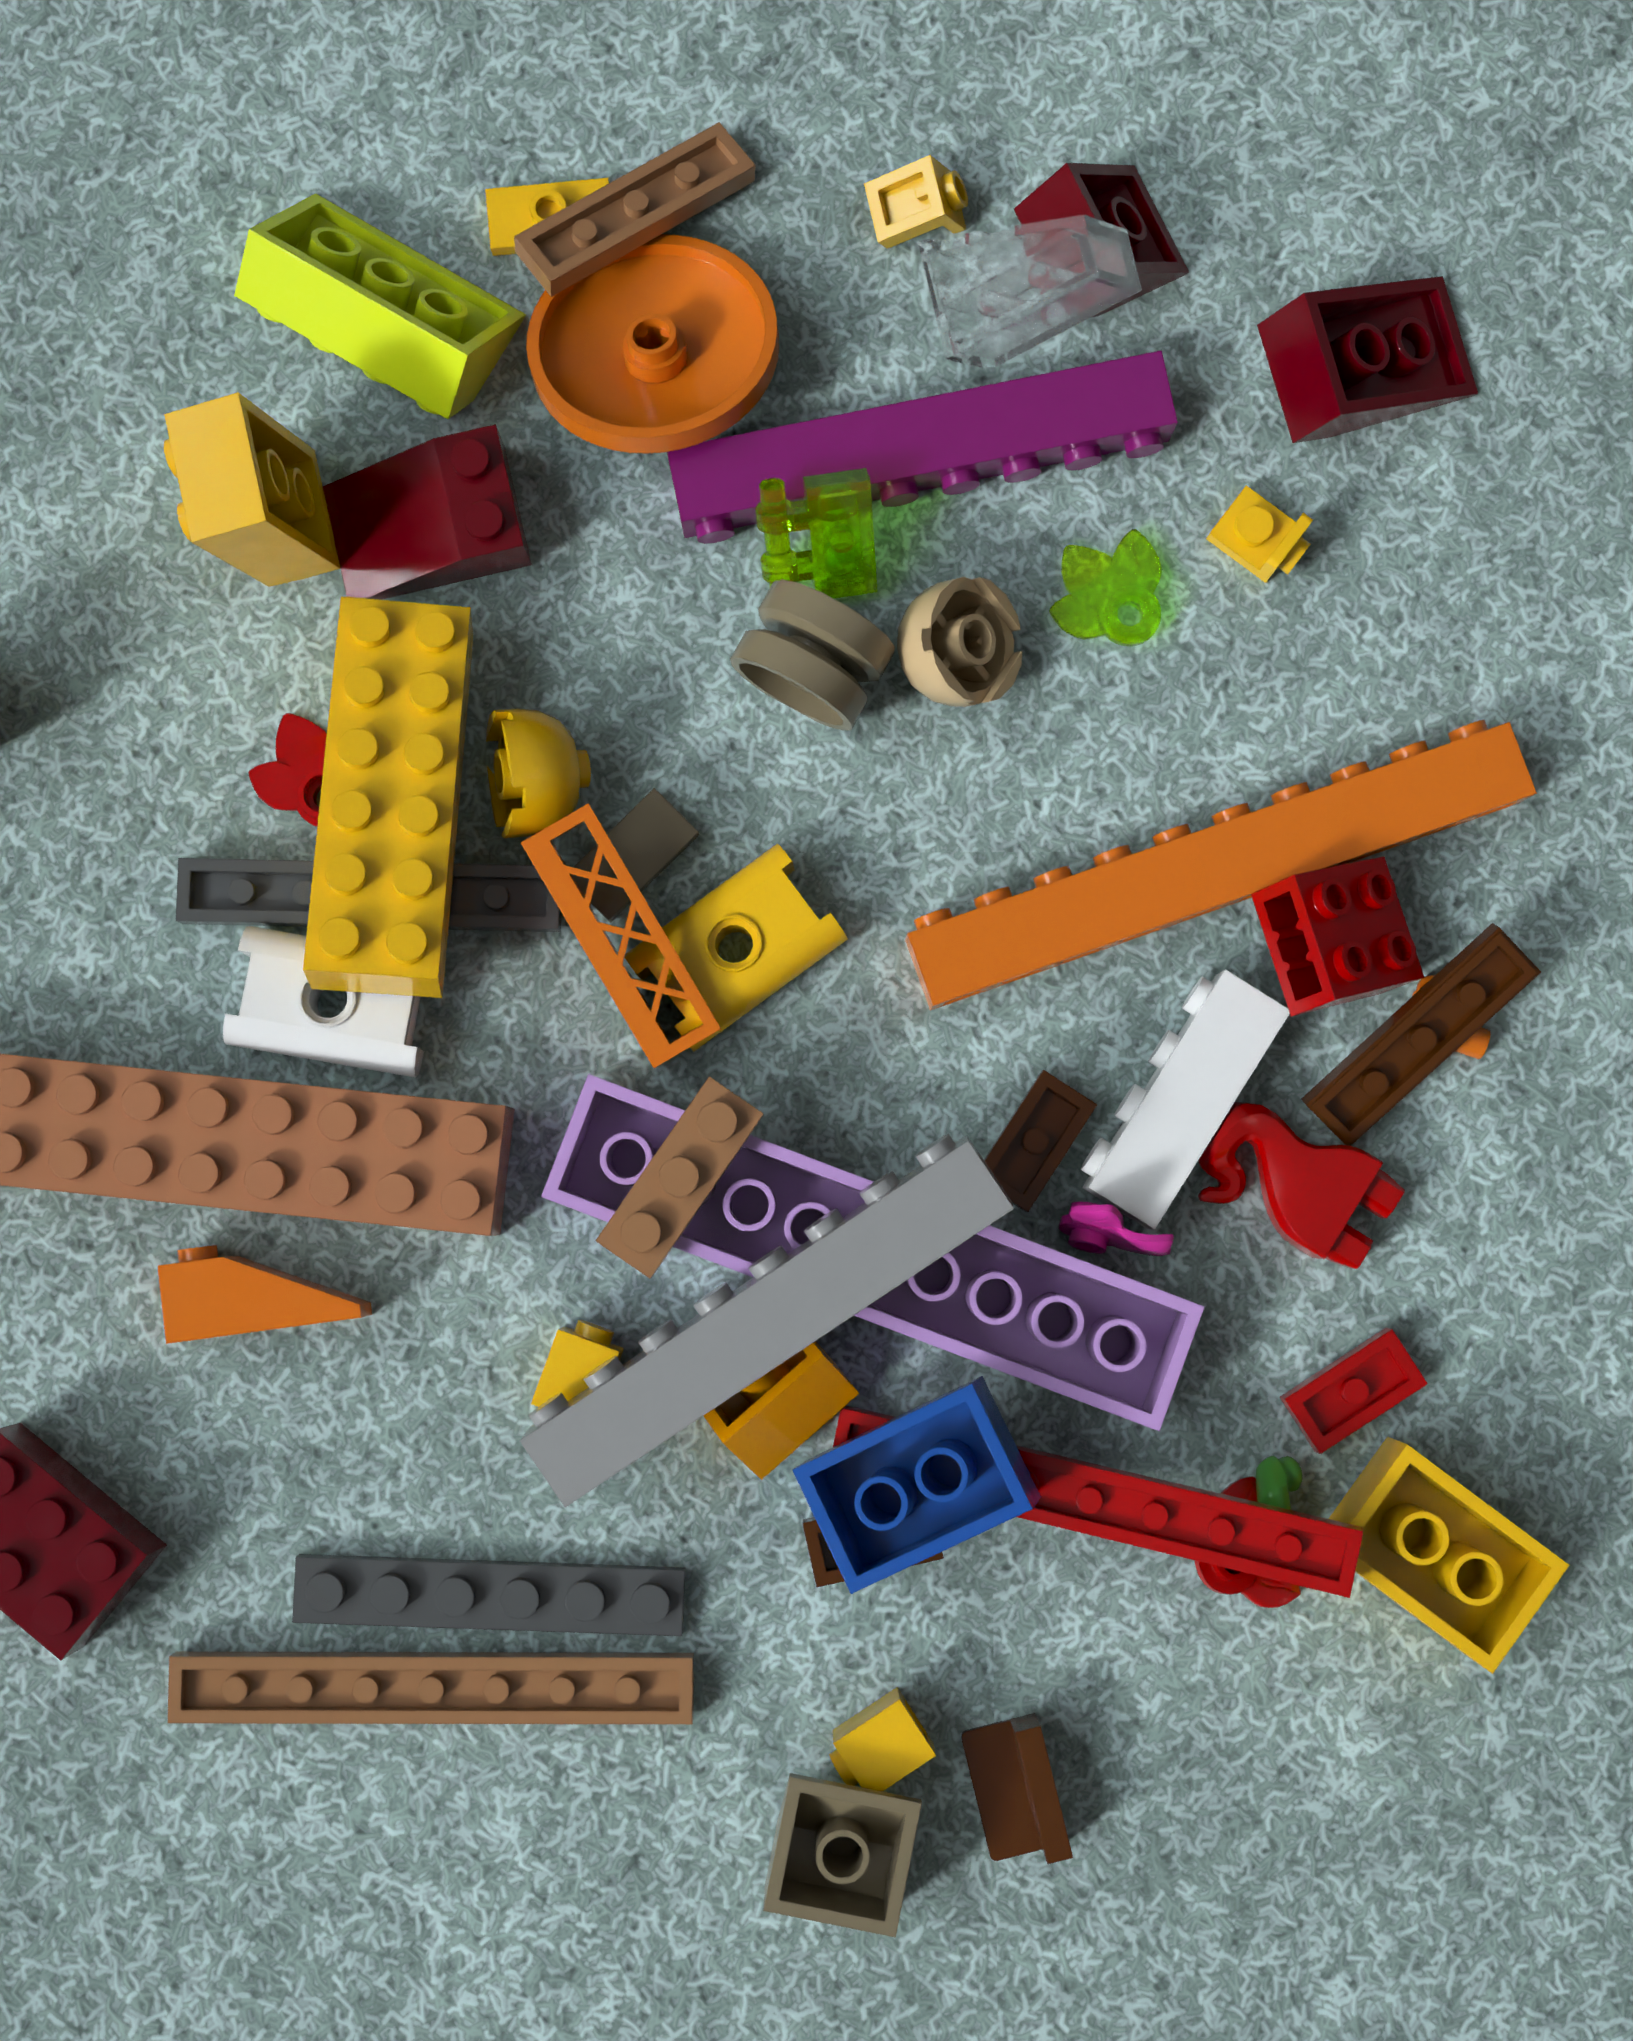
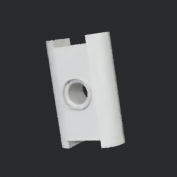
M247 926L240 939L238 951L250 957L239 1016L225 1014L223 1039L226 1045L415 1078L418 1076L424 1051L412 1046L421 997L346 992L347 1004L345 1009L335 1017L324 1018L318 1009V1000L324 990L311 989L303 971L306 936L254 926Z

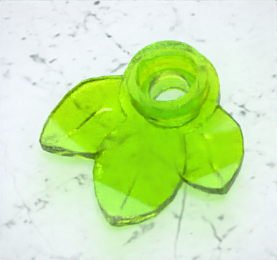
M1132 529L1122 538L1112 557L1088 547L1066 545L1062 554L1061 575L1069 595L1059 599L1049 610L1051 617L1057 625L1067 634L1083 640L1106 636L1115 644L1127 647L1137 646L1148 641L1155 634L1161 621V607L1153 593L1160 581L1162 567L1157 553L1147 538L1136 529ZM1127 605L1135 607L1140 613V622L1133 626L1123 624L1118 618V610Z

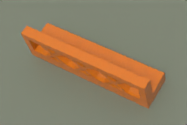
M589 803L521 842L528 857L653 1068L721 1029ZM585 822L598 844L591 872L566 866L552 840ZM603 855L618 879L599 874ZM572 875L589 879L585 896ZM597 881L624 888L631 900L625 928L599 922L590 905ZM636 911L651 935L632 931ZM605 931L623 935L618 952ZM629 938L650 942L658 946L664 956L658 984L632 978L623 962ZM669 967L684 991L665 986ZM639 988L656 992L652 1008L648 1005ZM662 994L689 1000L703 1024L670 1042L656 1018Z

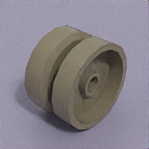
M784 579L774 581L758 608L759 617L767 630L745 631L730 658L731 666L744 679L766 695L814 721L842 731L852 730L867 704V695L858 682L880 680L894 655V644L871 621L834 598L801 583Z

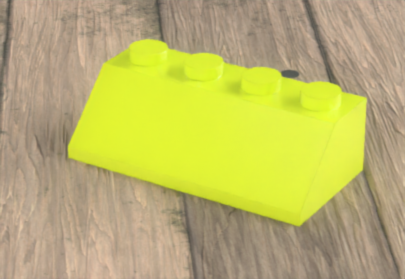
M316 193L249 229L234 294L235 297L256 308L258 313L264 318L286 325L308 338L312 345L319 350L336 354L362 369L363 373L371 380L393 387L415 400L417 405L423 410L441 415L446 419H450L474 401L526 316L523 312Z

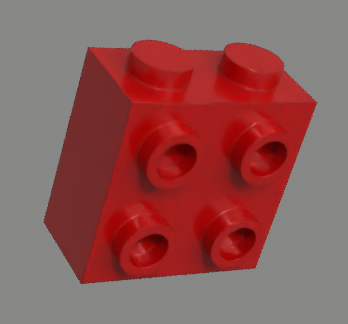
M1384 856L1294 874L1251 894L1291 1017L1379 995L1425 978L1416 953L1415 944L1411 938L1396 893L1394 881L1391 878Z

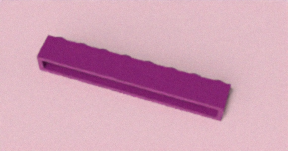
M1161 350L704 441L691 447L669 451L667 455L684 538L697 536L699 543L710 544L733 537L735 534L734 528L758 524L761 531H777L794 525L796 523L795 516L820 511V516L823 519H837L856 512L857 504L881 499L883 506L897 507L918 499L919 491L942 487L944 494H962L976 489L980 485L979 479L1003 475L1005 482H1022L1038 476L1041 473L1040 467L1065 463L1067 470H1082L1099 464L1104 454L1124 450L1128 458L1150 456L1161 451L1164 447V442L1170 441L1178 421Z

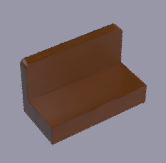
M1032 1713L963 1731L961 1739L991 1859L999 1861L1039 1850L1043 1851L1047 1864L1073 1858L1041 1725L1036 1714Z

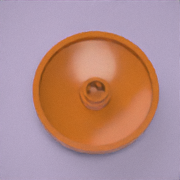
M661 234L552 297L545 290L537 302L529 322L526 350L535 388L542 403L549 413L568 431L587 442L614 451L643 454L663 453L684 449L707 441L732 427L751 411L767 390L774 375L779 355V331L775 306L771 295L762 279L745 261L723 247L705 240L680 235Z

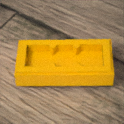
M598 178L485 189L492 255L516 254L514 236L609 184V179Z

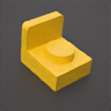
M931 155L864 183L877 241L886 248H891L941 226H944L953 234L966 230L962 209L968 206L965 185L957 171H950Z
M1246 485L1206 539L1266 583L1277 568L1288 575L1309 548L1311 543L1301 536L1313 519L1303 512L1299 519L1294 521Z

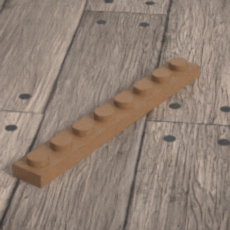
M176 1651L169 1656L167 1723L692 1725L694 1719V1653Z

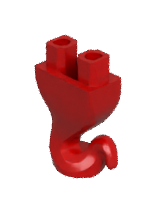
M1234 1102L1197 1161L1201 1168L1218 1182V1187L1209 1186L1201 1190L1198 1194L1199 1200L1215 1204H1228L1240 1198L1245 1190L1246 1174L1243 1166L1236 1159L1235 1152L1243 1142L1247 1141L1253 1145L1257 1158L1262 1196L1267 1214L1280 1236L1312 1258L1327 1259L1350 1269H1358L1371 1249L1373 1240L1347 1224L1358 1204L1376 1216L1387 1219L1405 1193V1189L1380 1169L1383 1162L1371 1154L1349 1145L1317 1146L1307 1143L1299 1138L1275 1112L1263 1105Z

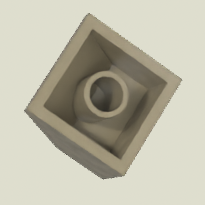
M790 1773L773 1840L765 1881L763 1911L896 1938L922 1805L921 1799Z

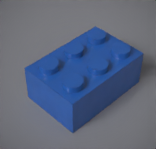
M983 1376L828 1449L793 1469V1473L850 1594L1032 1510L1041 1498Z

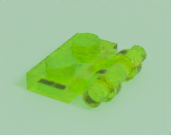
M866 468L803 477L805 500L792 502L786 499L785 482L783 480L769 478L761 481L759 484L761 502L756 505L755 513L757 528L764 533L766 552L761 556L760 562L762 578L769 583V588L774 581L781 579L792 582L812 580L813 589L834 599L878 592L871 481ZM807 530L809 550L800 552L791 550L789 532Z

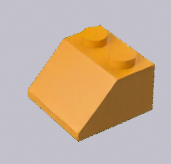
M815 1341L705 1414L704 1418L722 1443L762 1480L854 1399L859 1392Z

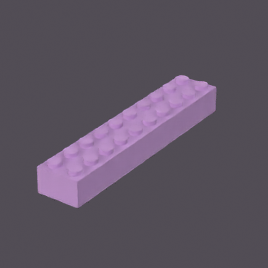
M588 1074L541 1197L609 1222L685 1110ZM750 1135L682 1233L674 1248L754 1277L748 1269L754 1262L779 1246H782L786 1253L789 1254L807 1242L809 1238L804 1230L830 1211L837 1208L844 1217L864 1204L865 1201L859 1193L874 1181ZM989 1225L854 1316L1160 1432L1205 1306Z

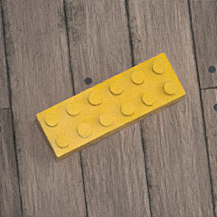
M341 596L303 971L311 989L433 998L443 997L473 647L471 607Z

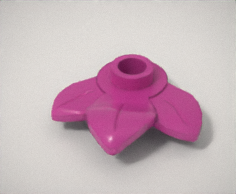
M1091 1202L1071 1203L1069 1214L1063 1215L1059 1223V1230L1069 1235L1068 1244L1089 1253L1102 1254L1106 1252L1107 1246H1113L1143 1255L1165 1256L1170 1254L1174 1240L1173 1234H1142L1128 1230L1123 1227L1124 1221L1121 1212L1110 1204L1100 1205Z

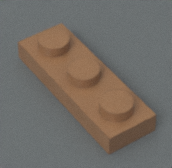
M709 1076L595 1241L651 1279L764 1114Z

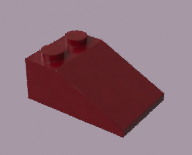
M1443 276L1305 292L1257 324L1292 443L1334 437L1478 394Z
M496 424L433 438L323 486L347 597L382 600L532 565L506 449Z

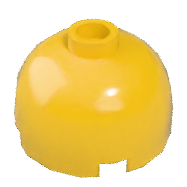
M502 709L493 710L489 715L486 742L498 741V749L494 752V774L487 766L492 813L496 827H504L501 834L503 838L533 836L569 815L576 808L579 799V788H588L591 781L588 753L585 749L576 750L571 732L558 719L539 710Z

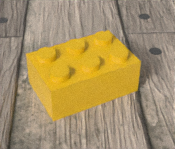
M239 392L164 414L169 439L164 441V454L171 472L178 478L183 502L177 505V515L182 531L189 541L268 587L340 569L317 458L313 448Z
M1388 1436L1328 1518L1363 1527L1356 1574L1492 1674L1570 1566L1408 1444Z

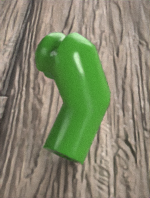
M1269 1456L1256 1468L1257 1502L1291 1510L1289 1491L1298 1490L1303 1479L1301 1467L1295 1459L1289 1456L1279 1459L1275 1456Z

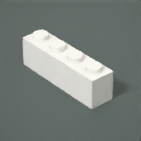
M1226 969L1216 974L1212 981L1202 976L1193 987L1182 1006V1009L1191 1015L1178 1035L1170 1030L1164 1034L1148 1060L1149 1063L1157 1067L1144 1089L1137 1084L1130 1088L1114 1115L1123 1121L1122 1125L1110 1143L1103 1138L1097 1141L1081 1167L1083 1172L1090 1175L1082 1187L1084 1190L1106 1204L1115 1206L1122 1214L1146 1229H1156L1290 1014L1288 1008Z

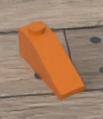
M217 1245L177 1250L179 1263L158 1265L166 1344L362 1318L372 1315L371 1302L240 1256L218 1257Z

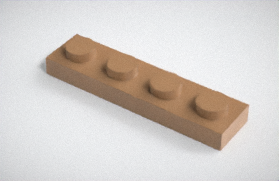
M718 122L514 236L515 253L552 297L753 183L756 165L721 123Z

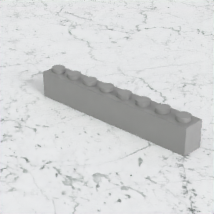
M946 1134L937 1139L915 1156L921 1164L919 1167L899 1180L894 1172L891 1171L862 1190L859 1194L865 1201L864 1204L844 1217L837 1208L825 1214L804 1230L809 1238L807 1242L789 1254L786 1253L782 1246L773 1249L748 1268L754 1277L734 1291L730 1289L727 1283L721 1284L694 1303L693 1306L699 1313L678 1328L671 1319L664 1322L638 1341L644 1351L623 1365L617 1356L612 1357L583 1378L589 1388L569 1401L566 1400L561 1392L531 1412L528 1416L534 1424L524 1434L520 1442L564 1507H567L1012 1211L1014 1207L1011 1199L969 1137L965 1135L954 1142L950 1135Z

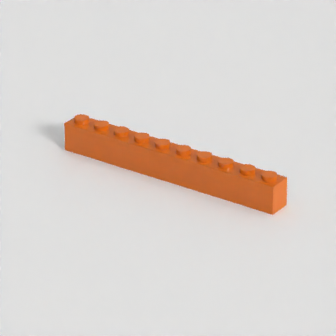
M1479 720L1449 732L1450 743L1431 750L1428 749L1425 740L1419 741L1390 753L1389 757L1392 763L1370 771L1367 762L1363 761L1330 774L1333 784L1310 792L1307 782L1280 790L1271 795L1274 805L1251 812L1248 803L1225 809L1211 816L1214 826L1191 833L1188 824L1168 829L1153 836L1152 839L1155 846L1132 854L1129 845L1108 850L1093 857L1096 867L1072 875L1069 866L1048 871L1033 878L1036 888L1014 896H1012L1010 887L988 892L974 899L976 909L955 917L952 916L950 908L940 909L923 915L914 920L917 930L907 933L905 942L930 1011L1252 898V893L1294 874L1348 864L1519 804L1537 794L1511 724L1507 722L1488 729L1485 720Z

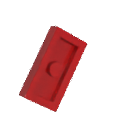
M1384 1328L1280 1396V1399L1314 1452L1322 1454L1428 1383L1393 1329Z

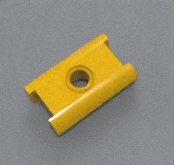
M778 843L662 927L721 1027L719 1031L691 1046L690 1048L693 1052L848 940L831 912L819 920L787 876L795 871L793 861ZM735 932L748 935L753 940V947L746 959L730 963L719 956L718 948L721 940L726 935ZM642 941L628 951L624 958L641 980L646 979L653 973L659 981L664 956L656 944ZM669 967L665 986L684 991ZM669 995L685 1017V1019L674 1026L681 1036L703 1024L689 1000Z

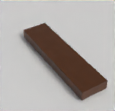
M1494 923L1490 924L1302 1097L1301 1100L1345 1145H1353L1535 979L1541 971L1500 927Z

